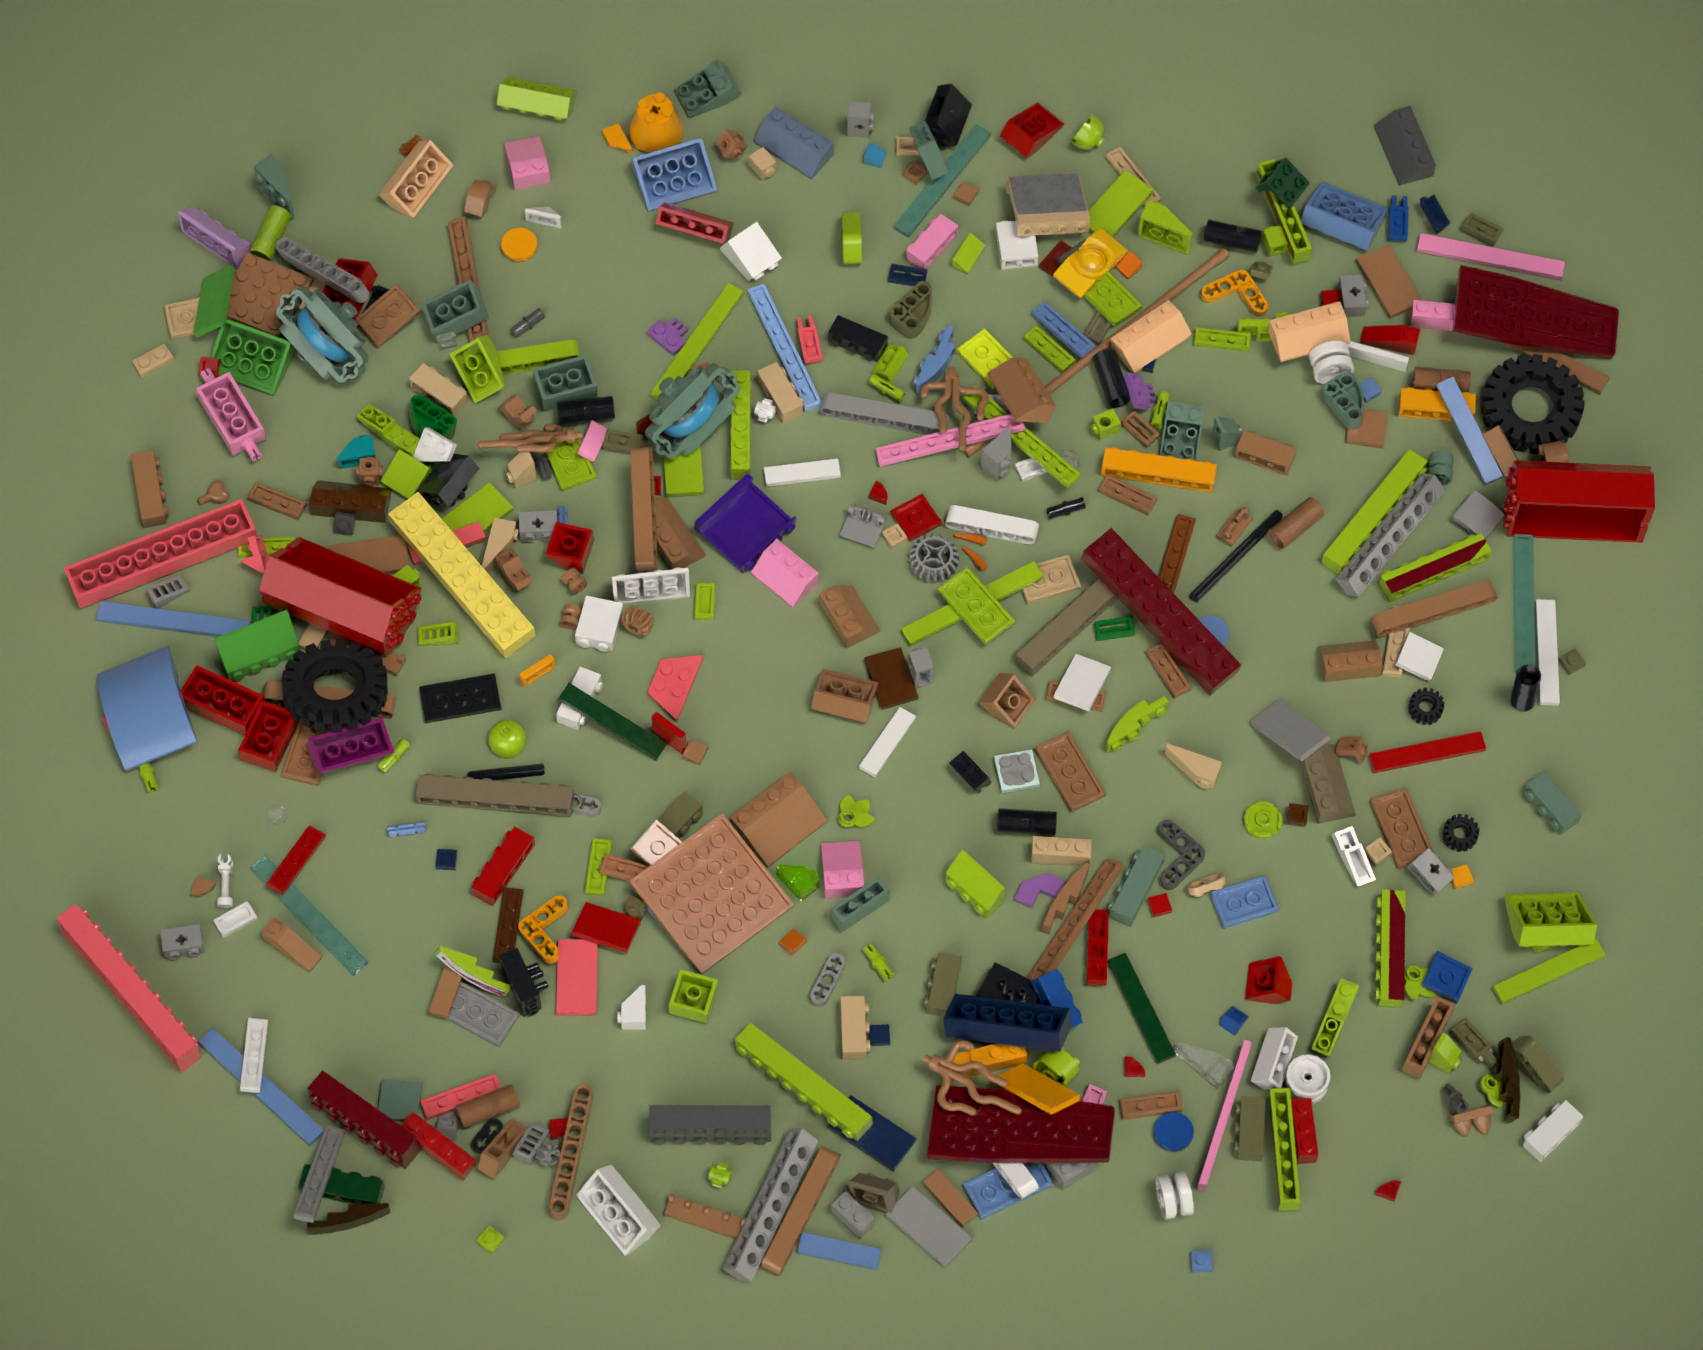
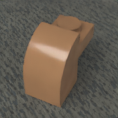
M474 180L467 195L464 212L482 217L487 212L489 198L495 193L496 185L486 180Z
M518 394L510 396L498 406L507 420L521 430L535 419L533 414L537 412L533 405L526 406Z
M511 548L495 556L497 565L511 588L514 587L518 591L534 582L532 576L523 567L519 556Z

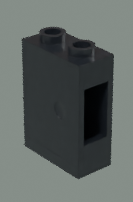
M952 83L937 86L925 119L934 139L943 148L958 145L972 106Z
M453 453L451 461H440L416 492H419L428 504L439 507L454 506L457 496L459 499L465 497L463 491L468 489L467 484L479 470V467L469 455Z
M518 948L499 955L501 970L507 983L511 985L510 989L523 1017L537 1014L542 1009L539 992L549 987L547 981L536 985L533 982L544 976L539 964L535 962L526 966Z
M996 962L977 993L978 997L1041 1005L1030 979Z

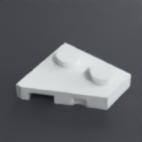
M424 428L413 457L419 461H451L457 444L431 428Z

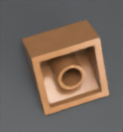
M999 673L979 700V703L991 716L1011 728H1015L1036 699L1014 674Z

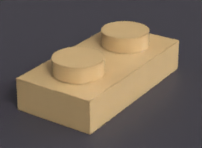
M162 344L132 360V364L141 378L173 362L174 358L166 345Z

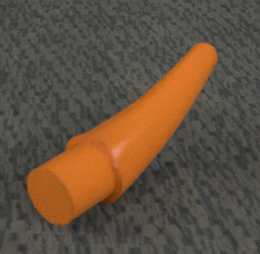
M953 534L956 538L968 540L976 544L985 545L987 541L986 537L977 534Z
M965 546L962 547V550L974 561L977 567L981 570L987 568L984 559Z

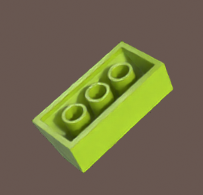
M507 77L499 85L497 105L502 106L506 110L515 108L519 109V112L522 113L535 112L538 116L547 117V115L554 116V119L565 120L571 115L577 90Z

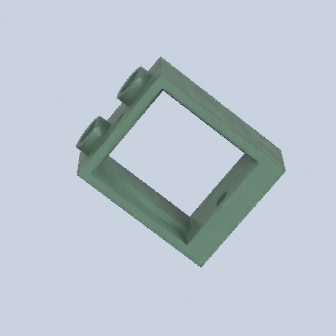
M926 121L910 127L909 130L931 179L934 180L949 173Z

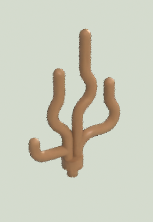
M949 366L948 371L944 373V382H928L921 387L920 396L922 399H926L928 390L944 389V394L935 402L934 410L939 417L940 432L945 434L947 432L946 413L942 410V405L949 400L952 394L953 407L963 416L958 432L959 449L965 451L966 428L970 423L971 417L969 411L961 406L959 393L979 395L982 398L977 406V419L979 421L984 420V409L988 404L989 396L981 388L961 386L959 383V373L955 370V367Z
M547 424L544 426L546 432L527 430L517 433H503L499 436L500 440L480 441L477 446L480 449L510 447L516 448V451L519 453H545L553 451L559 442L567 441L570 444L575 443V439H582V431L575 432L574 428L564 431L563 427L558 424ZM549 442L547 445H535V443Z
M965 1040L955 1042L951 1046L946 1058L936 1054L933 1057L925 1055L923 1062L929 1064L928 1069L941 1074L943 1077V1083L938 1092L937 1099L939 1105L945 1110L962 1111L971 1116L977 1113L975 1108L960 1102L949 1103L946 1101L945 1096L950 1087L951 1079L964 1084L968 1088L971 1098L977 1103L994 1104L1017 1115L1022 1112L1020 1107L1001 1098L979 1095L972 1080L959 1074L960 1072L977 1069L984 1078L997 1085L1007 1087L1009 1084L1006 1079L991 1073L986 1065L981 1062L971 1061L961 1065L953 1062L960 1048L970 1051L974 1049V1045L971 1042Z

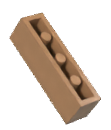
M153 450L131 454L144 528L167 524L165 517L169 516L167 505L163 506V500H166L164 489H160L163 479L162 474L157 471V468H160L159 457L154 456Z
M1436 997L1406 1058L1402 1069L1403 1072L1418 1079L1421 1078L1430 1060L1433 1048L1451 1017L1455 1006L1454 1003L1441 997Z

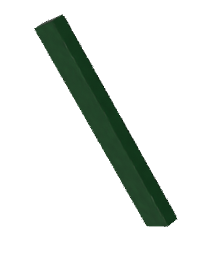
M571 683L567 684L558 698L559 701L657 761L667 745L664 741Z
M1126 952L1108 959L1107 963L1157 1064L1176 1057V1053Z

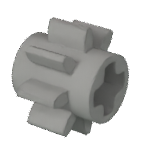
M552 1141L549 1144L544 1142L538 1147L536 1159L540 1160L539 1164L545 1167L548 1165L553 1167L554 1164L559 1162L561 1150L557 1148V1144Z

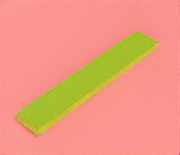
M1595 938L1594 945L1578 946L1494 985L1492 989L1503 1005L1604 958L1606 954Z

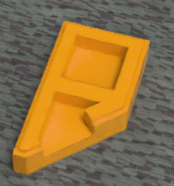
M619 123L602 129V134L609 147L623 149L628 153H632V148Z

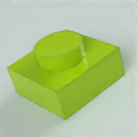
M489 1225L478 1237L476 1243L492 1255L505 1241V1237Z

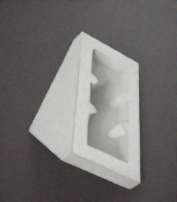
M551 207L525 209L526 221L561 229V216Z

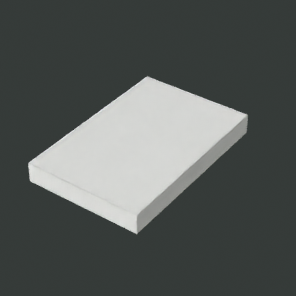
M1075 654L1054 693V699L1090 711L1111 671V667Z

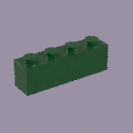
M304 1165L298 1186L300 1193L304 1187L311 1165ZM333 1167L322 1198L349 1204L381 1203L385 1186L383 1180L379 1177H364L357 1172L345 1173Z

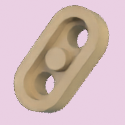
M1214 873L1192 881L1187 885L1189 894L1194 895V897H1200L1205 892L1219 890L1226 884L1225 876L1223 873Z

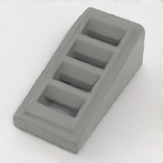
M179 575L150 586L146 591L154 606L158 609L188 593L190 589L182 576ZM179 582L182 589H178L176 583ZM172 586L175 591L172 592L169 587Z
M532 1122L514 1149L513 1157L532 1165L537 1156L538 1147L545 1142L550 1130ZM533 1129L543 1133L542 1136L533 1133ZM532 1136L538 1139V1142L529 1139V1137ZM526 1142L534 1145V1148L525 1145ZM522 1149H526V1150L530 1151L531 1153H530V1154H527V1153L523 1152Z

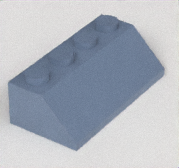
M776 106L766 116L754 139V143L764 147L768 152L811 180L834 155V143Z

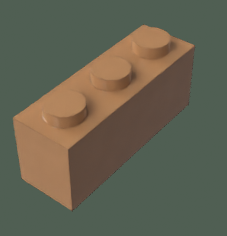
M1244 430L1236 447L1235 458L1288 476L1297 449L1289 444H1282L1272 438H1265L1255 432Z

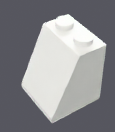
M758 222L719 248L748 281L753 278L755 281L764 275V270L768 268L771 271L779 265L777 262L782 259Z

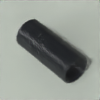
M1208 219L1203 241L1257 253L1262 230L1244 226L1242 229L1240 225Z
M1104 349L1097 352L1093 356V362L1107 404L1112 408L1122 407L1129 403L1131 398L1116 353L1112 349Z
M612 395L600 398L579 399V401L557 402L560 426L584 423V421L587 423L615 419Z
M1523 665L1516 673L1511 704L1518 711H1529L1536 702L1541 673L1533 665Z
M999 808L997 832H1011L1015 834H1031L1032 832V835L1055 836L1057 812Z

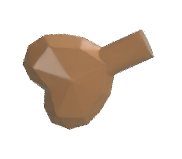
M215 480L208 487L207 494L197 499L200 505L210 500L215 503H225L230 495L224 489V483L220 480Z

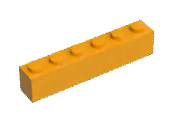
M1105 447L1101 476L1108 474L1119 479L1212 493L1217 464H1212L1208 461L1198 462L1189 458L1179 459L1173 456H1159L1154 453L1146 454L1135 450L1127 451L1116 447Z

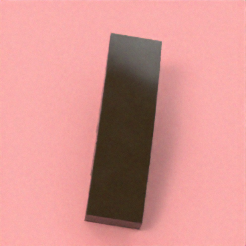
M1506 1037L1498 1042L1494 1080L1501 1081L1499 1100L1506 1102L1503 1121L1511 1123L1519 1118L1520 1080L1511 1038Z
M389 1203L348 1204V1212H328L327 1220L314 1221L313 1223L307 1222L308 1234L334 1233L371 1223L390 1214Z

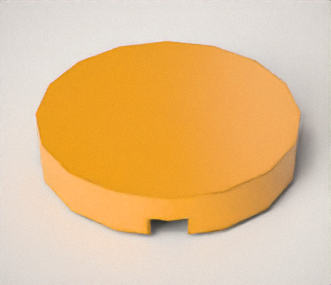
M513 228L502 237V252L506 258H510L515 262L527 261L537 251V238L533 232L526 228Z

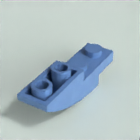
M947 325L945 331H941L939 347L935 346L933 354L928 353L926 359H922L919 368L921 370L920 375L916 374L913 385H916L915 393L920 394L921 387L924 384L936 382L950 364L955 354V344L951 343L954 336L953 326Z

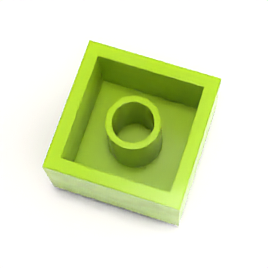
M680 969L669 1002V1013L707 1024L719 989L718 979Z

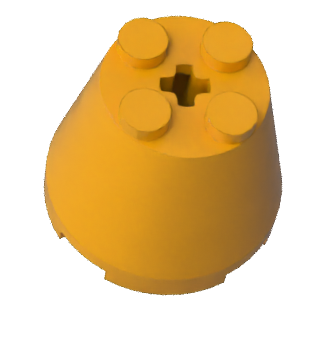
M663 93L650 94L640 99L629 126L630 140L634 147L639 151L651 153L678 145L683 137L684 130L682 120L672 102Z

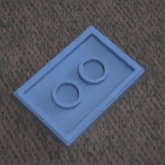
M1265 875L1210 892V897L1223 929L1279 912Z

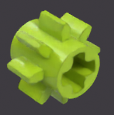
M719 1162L717 1166L712 1165L708 1179L712 1180V1186L721 1188L723 1184H729L732 1176V1171L728 1170L729 1164Z

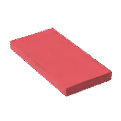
M558 939L560 958L557 967L556 1014L557 1016H596L598 944L585 939Z

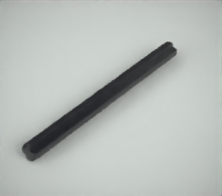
M1275 510L1191 593V598L1198 602L1268 533V530L1282 519L1283 514L1279 510Z

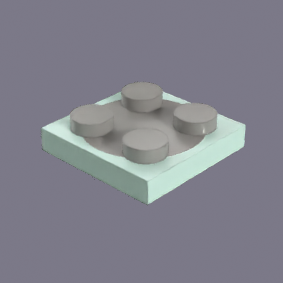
M1032 750L994 756L1001 793L1040 787Z

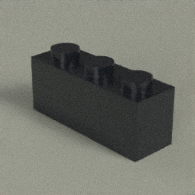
M837 315L828 331V342L836 347L845 348L852 354L864 356L869 361L878 362L888 345V336Z

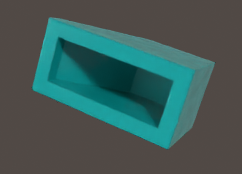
M361 435L351 440L337 457L339 469L356 467L360 463V458H376L372 435Z

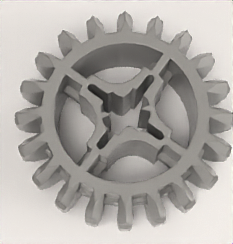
M933 533L931 537H928L926 534L923 539L918 537L917 543L913 542L912 549L909 550L910 556L908 561L910 562V568L914 569L915 575L919 574L920 580L926 577L927 582L933 579L936 583L937 579L940 578L943 582L945 576L950 578L951 573H955L956 567L959 566L958 560L960 555L958 548L954 547L953 541L949 542L948 536L942 539L941 533L938 537H935ZM922 552H924L925 557L924 560L921 562L919 559V555ZM947 554L948 557H949V560H948V562L945 564V563L943 562V558H944V556Z

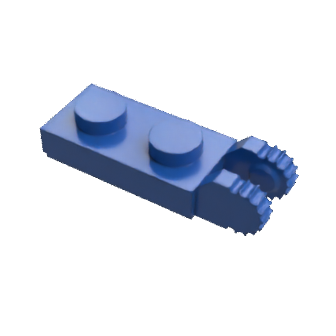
M1395 195L1391 197L1389 241L1407 242L1409 213L1407 196H1403L1402 206H1396L1397 198Z

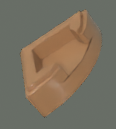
M196 877L190 893L191 897H201V895L211 892L216 886V882Z

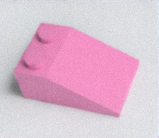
M540 136L504 143L515 190L550 183V172Z
M860 841L821 843L825 899L848 897L864 886Z

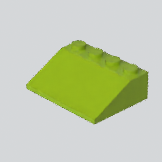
M1579 892L1504 894L1512 934L1518 946L1594 945L1598 924Z

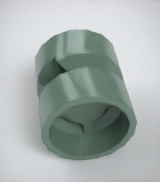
M1434 451L1429 455L1430 468L1428 469V474L1436 475L1441 485H1447L1452 482L1453 454L1447 451Z

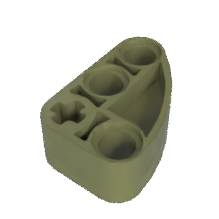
M921 281L917 283L890 308V324L909 339L916 338L923 331L930 318L932 287L928 282Z
M1519 1036L1512 1043L1518 1069L1546 1093H1551L1564 1081L1561 1072L1533 1037Z

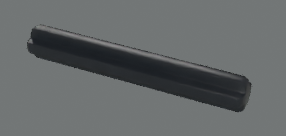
M532 764L469 771L468 777L479 780L483 778L492 780L544 775L545 769L544 764Z

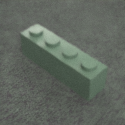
M1145 845L1141 851L1137 850L1133 859L1135 863L1133 867L1129 866L1125 874L1127 878L1125 883L1121 882L1118 887L1117 893L1119 895L1117 899H1112L1108 909L1111 910L1110 918L1127 926H1132L1164 863L1165 854Z

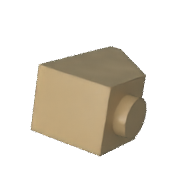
M529 452L518 453L507 464L508 472L506 477L509 483L513 482L515 488L536 481L535 464Z

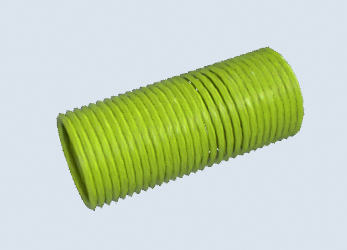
M271 206L249 253L269 261L272 260L276 251L275 244L282 238L291 219V214L286 209L280 206Z

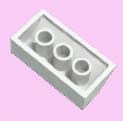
M612 1165L597 1169L576 1195L625 1256L650 1239L661 1226Z

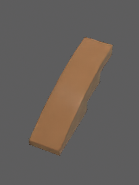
M1086 862L1060 890L1042 924L1043 933H1050L1055 917L1063 920L1069 903L1076 905L1088 875L1090 863Z

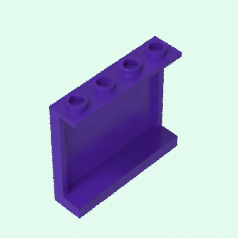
M748 473L695 521L694 529L742 574L746 570L750 571L756 565V561L761 557L764 550L776 539L781 542L782 537L786 533L790 534L796 527V517L794 516L791 519L752 483L753 477Z

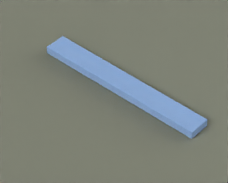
M765 283L747 289L748 295L786 374L795 386L797 396H801L804 401V411L821 406L822 401Z

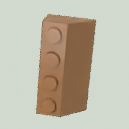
M1010 358L988 372L987 375L1016 422H1049L1056 404L1028 359Z
M655 497L657 550L670 570L677 567L685 568L705 557L706 554L667 497Z

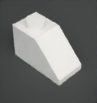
M641 985L621 1004V1011H617V1021L621 1023L622 1030L646 1029L645 985Z

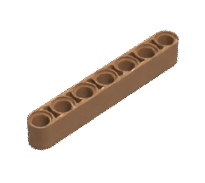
M650 446L632 448L630 457L635 565L638 572L658 569L653 453Z
M1485 580L1377 613L1370 620L1377 636L1382 637L1406 630V628H1412L1490 604L1497 600L1498 596L1491 581Z
M265 682L263 691L265 702L285 707L282 682ZM314 686L318 695L330 700L345 698L354 691ZM387 695L385 707L381 706V713L377 716L378 718L393 717L395 696Z
M586 1084L578 1085L575 1088L550 1200V1213L555 1220L565 1219L570 1209L593 1103L592 1089ZM582 1093L589 1095L585 1099L579 1098V1095ZM577 1112H583L584 1116L576 1117L575 1114ZM574 1130L581 1132L578 1136L571 1135V1132ZM570 1149L576 1150V1153L573 1155H569L566 1152ZM565 1168L572 1169V1172L568 1174H565L562 1171ZM560 1187L568 1188L564 1193L558 1191ZM556 1206L564 1207L560 1212L554 1210Z
M823 1146L820 1148L763 1259L761 1267L778 1275L782 1274L839 1162L840 1154Z

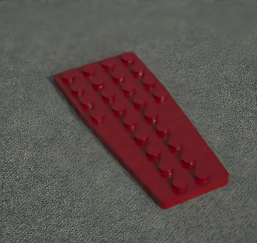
M1464 265L1459 267L1452 332L1512 345L1606 359L1614 357L1619 310L1617 308L1516 277Z
M936 1085L927 1159L981 1163H1107L1110 1161L1115 1108L1111 1105L1078 1101L1051 1115L1010 1091L976 1088L977 1093L981 1096H995L1020 1107L1022 1112L1017 1115L994 1104L977 1103L969 1095L967 1087L950 1086L945 1096L946 1101L949 1103L960 1102L975 1108L977 1113L971 1116L962 1111H948L942 1108L937 1099L942 1085Z

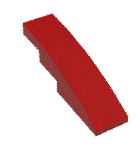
M1095 909L1088 920L1087 985H1107L1109 910Z

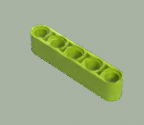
M565 340L497 351L503 375L532 371L534 368L581 356L579 344L576 340Z

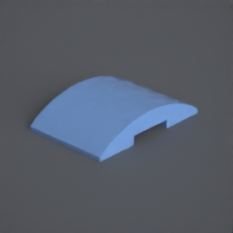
M169 646L98 674V688L106 721L126 771L197 743L190 714L185 706L178 683L179 677Z

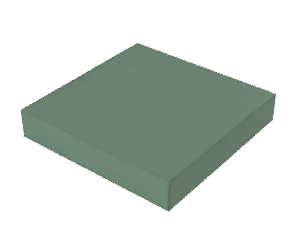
M382 1080L378 1110L392 1120L404 1122L412 1111L418 1115L422 1083Z

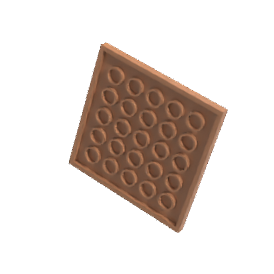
M723 813L629 881V884L700 975L794 907L790 898Z

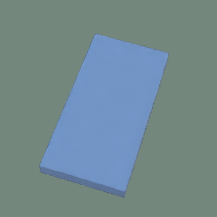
M1023 1163L1039 1187L1038 1190L1023 1199L1016 1195L996 1168L963 1183V1187L975 1210L978 1212L980 1219L983 1220L1052 1187L1053 1183L1043 1164Z

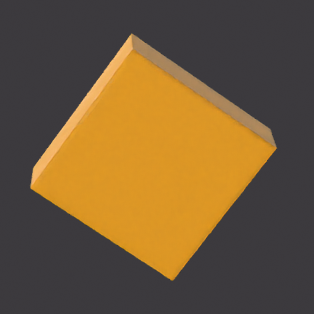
M1467 864L1451 869L1452 875L1455 877L1451 880L1455 889L1474 883Z

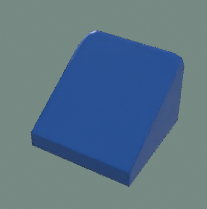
M1232 1006L1224 1014L1219 1025L1231 1034L1236 1035L1249 1016Z

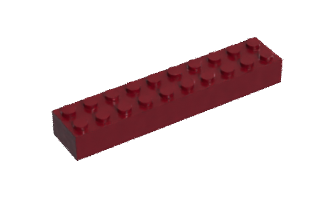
M1112 528L1083 551L1080 559L1210 696L1238 673L1241 664Z

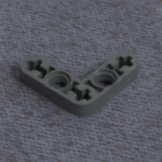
M1164 820L1159 825V835L1181 854L1161 876V886L1166 890H1173L1203 862L1205 850L1171 820ZM1164 827H1171V832H1164ZM1179 838H1184L1187 844L1179 846L1176 841ZM1193 852H1194V853L1199 852V853H1200L1199 857H1198V856H1195V857L1192 859V863H1191L1190 859L1192 858ZM1184 863L1188 866V870L1182 872L1177 866ZM1174 872H1175L1176 876L1173 878V883H1172V882H1168V883H1167V882H1166V877H1167L1168 879H1170V878L1174 875Z

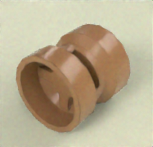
M576 568L569 569L561 578V581L569 586L572 594L580 593L588 584L583 577H580V572Z
M575 604L564 605V616H562L560 621L561 626L567 629H577L582 608Z

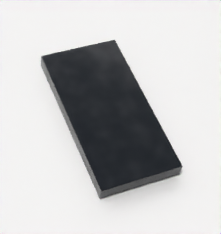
M495 673L419 687L426 724L502 710Z

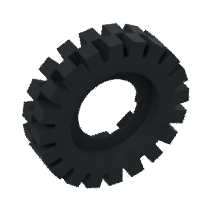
M1527 354L1518 355L1516 361L1511 357L1503 362L1502 367L1498 365L1485 383L1480 406L1481 414H1484L1483 422L1486 427L1491 426V429L1500 425L1510 445L1512 443L1516 444L1515 451L1524 453L1525 447L1530 448V454H1539L1538 445L1564 440L1566 444L1568 438H1572L1580 424L1585 405L1583 388L1578 387L1579 380L1575 374L1569 376L1570 369L1562 364L1559 368L1556 367L1558 360L1551 357L1548 358L1547 362L1542 361L1543 355L1533 354L1532 360H1528ZM1526 387H1536L1545 391L1552 400L1553 408L1551 414L1546 419L1538 422L1523 420L1514 412L1512 407V399L1516 392Z
M329 639L320 641L321 649H318L312 643L305 646L306 653L299 650L293 655V660H288L282 673L284 705L296 721L301 719L303 726L311 728L315 723L316 731L325 732L327 726L332 725V733L342 732L341 724H345L348 731L358 729L357 720L364 726L371 722V715L377 717L381 713V706L385 707L388 695L386 667L383 666V661L379 655L374 656V651L369 647L362 650L360 643L352 641L347 648L346 640L336 639V645L332 647ZM329 670L330 673H343V671H346L350 676L354 677L356 688L345 698L330 700L316 693L314 681L321 677L323 672Z

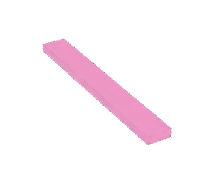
M1420 233L1417 252L1557 280H1562L1565 261Z
M1008 414L969 424L966 428V445L996 438L1007 427L1011 428V434L1024 431V422H1016L1013 415ZM959 427L949 429L945 434L937 432L875 448L879 465L882 467L959 447Z
M1244 1040L1197 1190L1203 1192L1206 1190L1250 1052L1251 1041Z

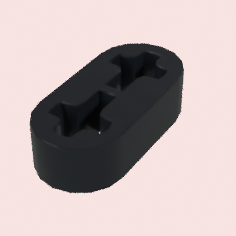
M493 1118L487 1121L474 1137L473 1148L477 1153L482 1154L485 1148L503 1129V1124L499 1119ZM496 1125H498V1130H499V1131L494 1130V1131L490 1134V1132H491V1127H490V1126L495 1127ZM487 1138L485 1141L486 1146L479 1147L478 1141L483 1142Z

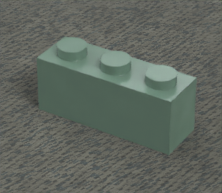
M1545 771L1526 784L1524 790L1525 797L1536 805L1539 814L1547 818L1553 830L1558 831L1562 835L1579 823L1581 818L1580 812Z
M876 877L833 906L830 910V918L843 932L889 901L890 891L881 879Z

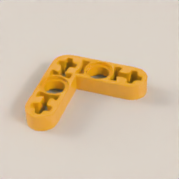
M1245 270L1235 271L1202 288L1201 299L1206 303H1213L1238 291L1254 316L1262 317L1267 313L1268 303ZM1223 283H1227L1230 285V288L1228 290H1224L1220 287V285ZM1252 290L1255 292V295L1249 297L1245 292ZM1257 304H1258L1259 307H1262V306H1263V309H1262V310H1261L1260 308H1257V309H1256Z
M560 895L547 901L523 918L518 924L521 936L542 960L548 964L557 962L560 958L558 947L546 935L543 929L563 916L569 909L566 898ZM559 903L563 906L561 908L559 906L556 907V904ZM547 913L549 916L546 920L538 919L539 915ZM524 927H531L533 933L531 934L528 929H524ZM538 937L544 938V942L541 944H535L534 940ZM546 947L551 953H554L553 956L547 955Z

